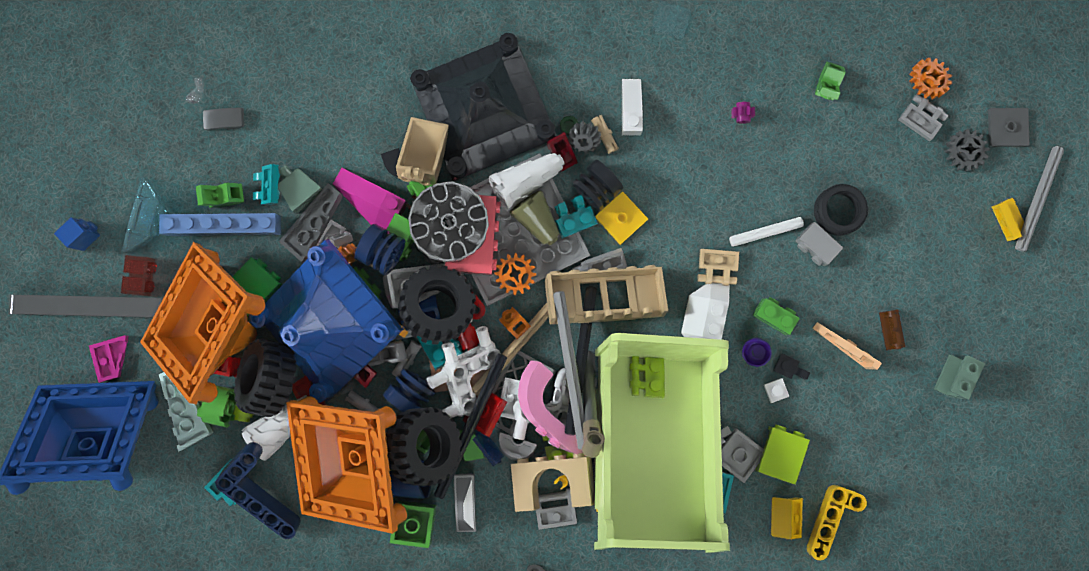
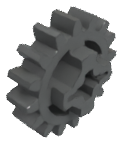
M969 129L963 132L959 131L956 135L950 137L951 141L946 143L949 149L945 150V153L950 155L946 159L953 161L951 166L958 165L957 170H962L963 168L965 172L971 169L975 170L978 166L984 164V159L988 158L985 152L989 151V148L984 146L988 141L981 140L983 138L982 134L976 136V130L971 133ZM961 139L960 145L956 147L958 141Z

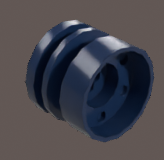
M372 224L358 243L355 259L367 266L373 263L374 270H379L381 274L388 275L400 260L406 241L402 237H397L394 233L388 236L387 229L378 224Z
M403 368L401 374L406 380L397 376L396 380L401 386L397 387L391 384L383 396L401 412L409 409L423 408L418 402L419 399L428 403L430 400L424 393L433 396L436 392L430 388L428 382L420 375Z

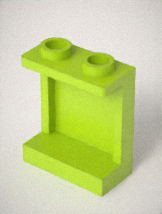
M775 424L774 428L769 426L768 430L770 432L760 462L755 470L796 485L810 440L804 438L805 434L793 431V434L786 432L787 428L777 424Z

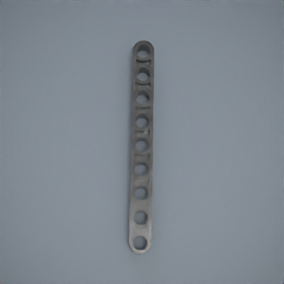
M9 295L8 314L152 318L163 298Z

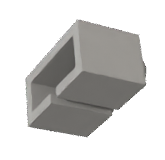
M816 222L811 223L795 240L798 243L797 247L804 253L809 252L813 256L811 258L812 261L819 266L828 265L843 249Z

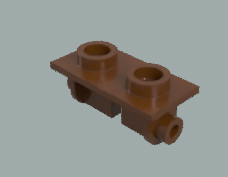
M898 309L880 312L879 316L886 350L905 347Z

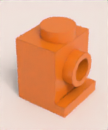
M513 307L510 310H505L499 319L516 339L531 327ZM521 321L522 324L514 331L513 328Z

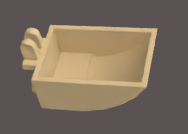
M411 117L396 165L398 178L405 182H419L424 186L437 183L447 142L448 124Z

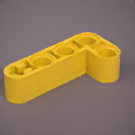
M838 485L828 487L807 544V552L810 556L819 561L827 558L844 509L848 508L857 512L864 510L867 506V501L863 495ZM836 490H840V497L838 499L833 497ZM854 497H858L859 502L856 506L852 505V500ZM833 508L834 514L828 518L827 511ZM827 527V534L821 536V529ZM821 548V551L815 552L814 549Z

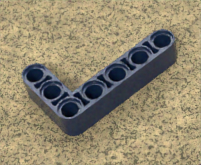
M250 442L223 468L215 481V486L280 537L292 539L301 523L300 517L246 477L263 453L260 444Z

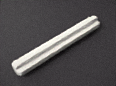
M801 217L731 236L729 241L731 246L741 245L804 226V222Z

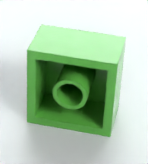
M398 500L396 503L402 504L407 511V519L398 525V531L393 534L391 533L390 543L429 548L432 543L437 505Z

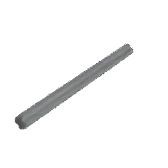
M558 291L553 294L577 445L578 449H582L585 414L565 293Z

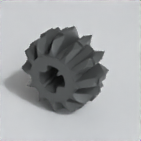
M584 120L581 124L576 122L574 127L570 129L569 143L572 144V149L578 148V152L582 150L587 154L589 150L594 152L596 147L600 145L601 132L598 131V126H592L591 122L588 124Z

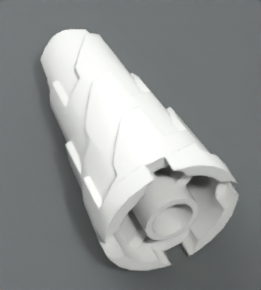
M548 154L534 161L530 160L519 166H512L501 172L494 173L489 176V182L495 196L501 199L499 202H501L502 207L508 211L529 197L530 193L543 186V183L556 176L563 169L564 160L560 154Z
M287 405L277 415L272 417L265 416L241 430L247 444L250 442L260 444L263 449V453L260 456L261 460L266 461L291 437Z

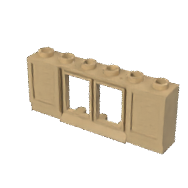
M648 265L644 268L630 266L626 269L612 267L600 271L599 269H590L583 272L571 270L567 273L552 271L545 278L550 324H558L553 294L558 291L565 293L570 323L664 317L668 312L662 267H656L655 265ZM626 281L630 308L610 309L606 282ZM600 283L603 310L583 311L580 284Z

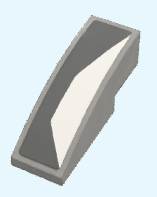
M455 474L454 492L457 532H476L475 474Z

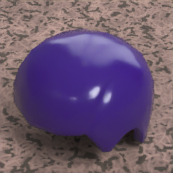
M752 338L743 345L742 357L748 365L760 367L771 359V347L764 339Z

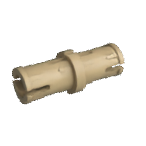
M599 115V117L593 118L591 122L594 126H598V131L601 132L600 140H602L607 153L611 154L612 151H617L619 147L612 136V130L608 129L603 116Z

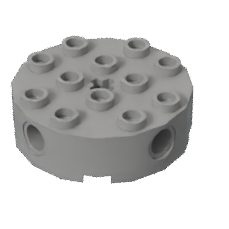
M455 182L437 183L423 190L413 202L408 217L410 235L417 248L429 258L441 262L461 261L474 254L485 240L489 226L487 209L480 196L468 186ZM451 218L454 225L446 227L443 220Z

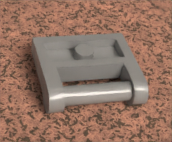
M570 488L566 489V491L540 495L538 493L540 509L536 510L539 530L577 524L575 507H572ZM568 499V504L541 508L542 502Z

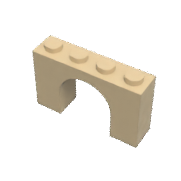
M584 453L573 454V458H566V455L554 456V460H547V456L536 457L534 462H529V458L517 459V463L511 464L515 512L540 509L538 482L541 475L548 469L559 470L567 477L570 484L572 507L595 505L592 458L585 457Z

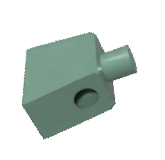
M286 165L279 170L283 180L278 183V188L290 209L295 213H298L323 190L322 187L299 168L292 172Z

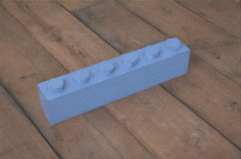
M276 213L160 214L159 234L166 236L281 235V216Z

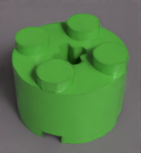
M216 385L218 390L217 397L211 403L202 402V405L198 407L197 416L201 417L204 423L228 428L230 426L228 424L229 421H234L235 417L233 414L236 404L234 389Z

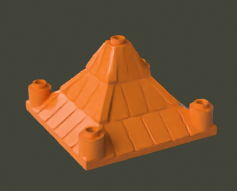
M195 242L191 245L140 341L191 404H197L198 401L211 403L217 397L218 390L216 385L207 382L210 375H213L229 356L240 352L256 339L257 330L247 320V314L258 316L265 309V302L262 296L246 292L219 265L220 258L217 252L203 248Z
M307 396L298 401H288L286 404L301 514L392 534L398 531V525L407 519V511L402 504L393 503L387 456V436L385 433V429L391 427L396 422L394 410L388 406L370 412L319 405L318 401L312 396Z

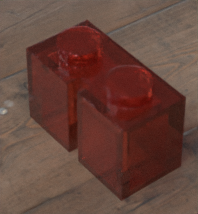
M125 255L123 272L129 273V277L123 276L121 294L151 296L155 287L152 281L153 274L157 270L155 259Z

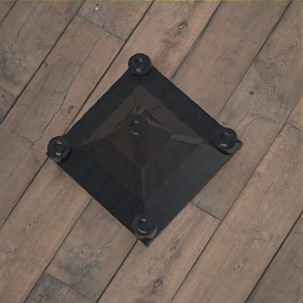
M504 33L498 42L428 71L418 69L411 74V83L427 120L449 125L443 159L453 182L546 144L547 141L557 136L554 124L547 114L518 46L517 37L512 33Z

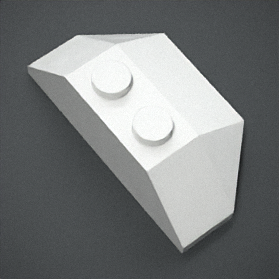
M722 283L705 284L689 295L681 331L683 337L722 340L729 306L730 285L723 286Z

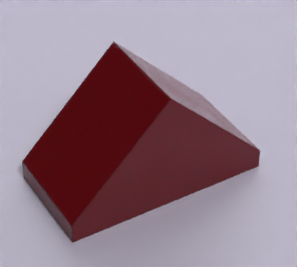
M565 132L547 141V147L551 154H560L564 160L561 172L578 163Z

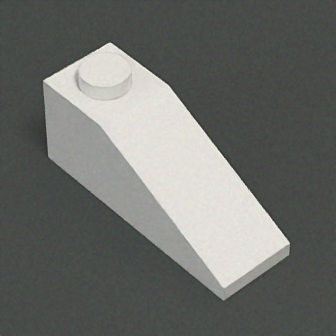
M622 79V135H641L643 131L641 79Z

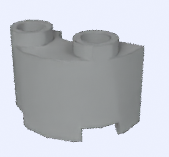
M500 432L499 444L501 451L507 458L513 461L530 458L537 449V444L525 440L521 444H516L513 441V436Z

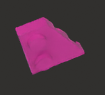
M128 335L89 345L98 383L121 376Z

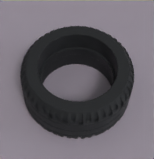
M837 184L824 190L818 196L814 205V217L817 224L825 232L836 236L847 235L858 230L864 224L868 215V203L862 192L854 186ZM833 195H844L852 201L855 208V216L850 224L841 226L829 218L827 202Z

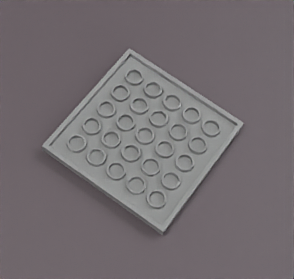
M541 154L535 155V156H533V157H531V158H529V159H527V160H525V161H523V162H521V163L515 165L514 167L519 166V165H521V164H523V163H525V162H528V161H530V160H531V161H534V160H536V159H538V158H541L542 156H541ZM489 178L469 187L478 195L495 196ZM551 178L543 183V186L530 193L529 196L541 190L555 221L559 219V216L554 207L564 201ZM501 205L500 213H496V221H499V232H495V240H498V251H494V259H497V265H502L501 258L505 261L507 260V254L511 258L514 257L515 253H517L518 258L525 255L524 260L531 259L529 265L535 266L532 272L536 273V276L531 278L535 283L546 278V275L552 271H561L590 257L579 232L563 239L559 233L557 236L558 240L555 243L544 245L511 216L510 210L506 211ZM451 218L445 220L448 226L454 225ZM515 261L516 266L525 267L523 263ZM508 264L503 269L502 275L507 273L509 269ZM512 266L513 274H511L510 277H514L519 283L518 275L521 274V272H517L516 269H514V267ZM498 268L496 271H493V275L472 274L487 306L513 294L512 290L507 294V288L500 289L501 282L496 283L495 280L499 276L494 275V272H498ZM528 274L523 276V284L527 281ZM512 281L505 282L511 287H516V284Z

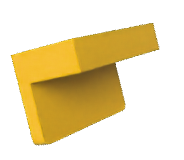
M1010 198L992 206L1007 241L1022 237L1020 232L1024 220L1014 199Z
M772 498V536L791 540L802 538L803 498Z

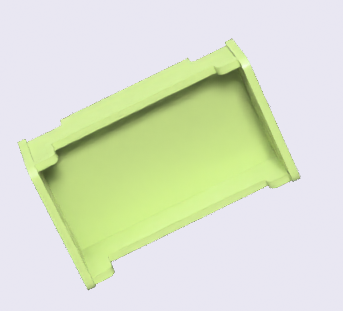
M614 333L595 349V356L598 357L597 414L598 421L601 423V433L605 440L599 455L595 457V509H598V542H594V550L648 548L705 550L706 553L730 551L728 526L724 523L719 387V374L728 367L729 341ZM632 356H639L640 364H643L645 357L664 358V398L644 397V389H639V396H632V388H630V381H632L630 371ZM639 372V381L644 382V372Z

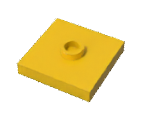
M623 191L595 216L596 220L619 245L648 220Z

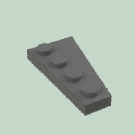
M328 183L279 242L304 263L308 259L309 249L316 246L343 195Z

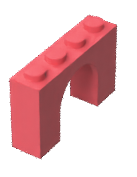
M479 195L487 209L489 223L483 245L474 254L461 261L445 262V266H448L447 270L452 271L455 269L458 273L493 275V271L497 270V259H494V251H498V240H495V232H499V221H496V213H500L501 202L497 201V196Z

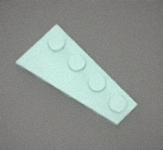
M165 372L159 374L164 397L168 401L169 417H172L174 425L172 429L174 436L177 437V449L179 452L211 435L213 431L208 423L202 422L201 417L197 416L198 402L197 404L189 403Z

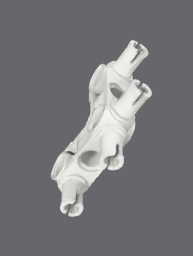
M486 326L476 329L480 343L479 346L458 356L454 343L448 342L443 344L442 348L446 358L445 365L441 372L427 378L428 385L432 389L447 383L452 405L443 409L442 412H446L450 419L455 416L470 415L477 400L470 384L471 377L483 369L491 368L497 354L500 353L496 349L495 343L491 341Z
M562 368L558 371L554 383L553 400L544 405L557 419L560 412H562V417L559 421L566 426L570 396L565 368ZM595 377V387H596V385H597V378ZM517 400L513 406L514 418L516 420L513 437L524 440L527 425L530 421L522 412L519 400Z

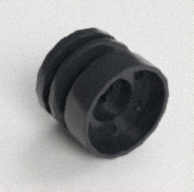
M595 160L587 168L591 177L580 174L579 178L581 181L575 179L572 184L587 204L601 211L604 208L601 202L606 205L609 203L605 194L607 193L615 197L624 187L609 168L599 160Z

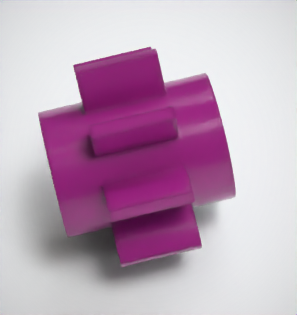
M738 102L736 107L731 109L732 118H736V123L739 124L750 123L751 118L755 116V107H751L750 102Z

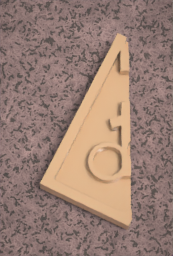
M818 322L812 328L865 369L878 370L882 364L869 353L857 348L853 341L843 339Z

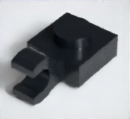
M781 353L773 371L789 379L796 375L807 380L810 372L797 367L799 361Z

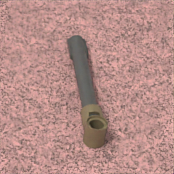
M588 350L583 385L585 422L583 423L584 443L582 445V452L587 457L594 458L599 455L605 438L601 433V423L598 421L594 376L596 371L595 355Z

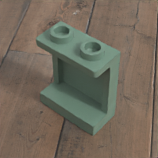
M949 355L934 390L951 398L969 400L985 363L970 356H965L962 360Z

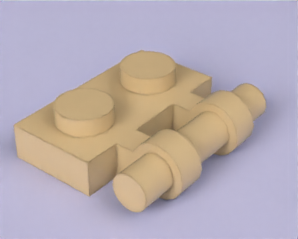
M700 249L699 269H706V275L698 274V282H705V284L722 283L723 286H729V284L736 285L737 277H730V271H738L739 252ZM713 270H723V276L713 275Z

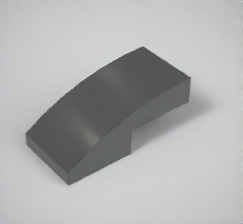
M222 108L203 111L204 130L244 127L243 108Z

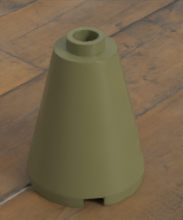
M541 190L533 193L524 199L521 204H517L509 211L511 216L542 244L548 243V245H552L558 240L559 231Z

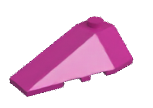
M341 168L333 182V185L370 225L378 224L387 229L395 213L402 216L407 207L406 200L344 168Z

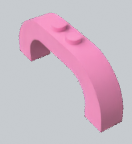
M530 361L521 376L518 388L519 403L524 415L537 427L535 430L540 435L547 436L550 439L549 443L554 447H560L567 452L577 455L583 453L582 449H578L576 435L570 436L565 434V425L555 418L544 405L543 391L554 374L541 362Z

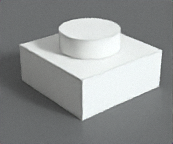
M783 378L763 385L770 403L789 397Z

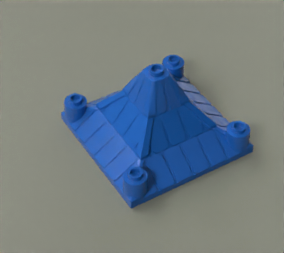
M329 239L309 249L308 259L265 303V309L258 316L249 314V322L252 326L256 328L266 326L278 342L287 344L294 351L296 364L313 383L309 389V395L314 397L318 403L331 400L404 330Z
M155 381L39 385L0 470V485H5L13 495L24 493L29 488L30 483L44 481L109 480L113 489L117 491L130 487L133 483V477L128 467L145 419L144 417L147 411L156 408L159 402L155 394Z

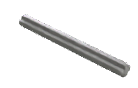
M1055 146L1051 150L1020 232L1022 237L1018 238L1015 249L1024 252L1028 249L1064 153V148L1060 146Z

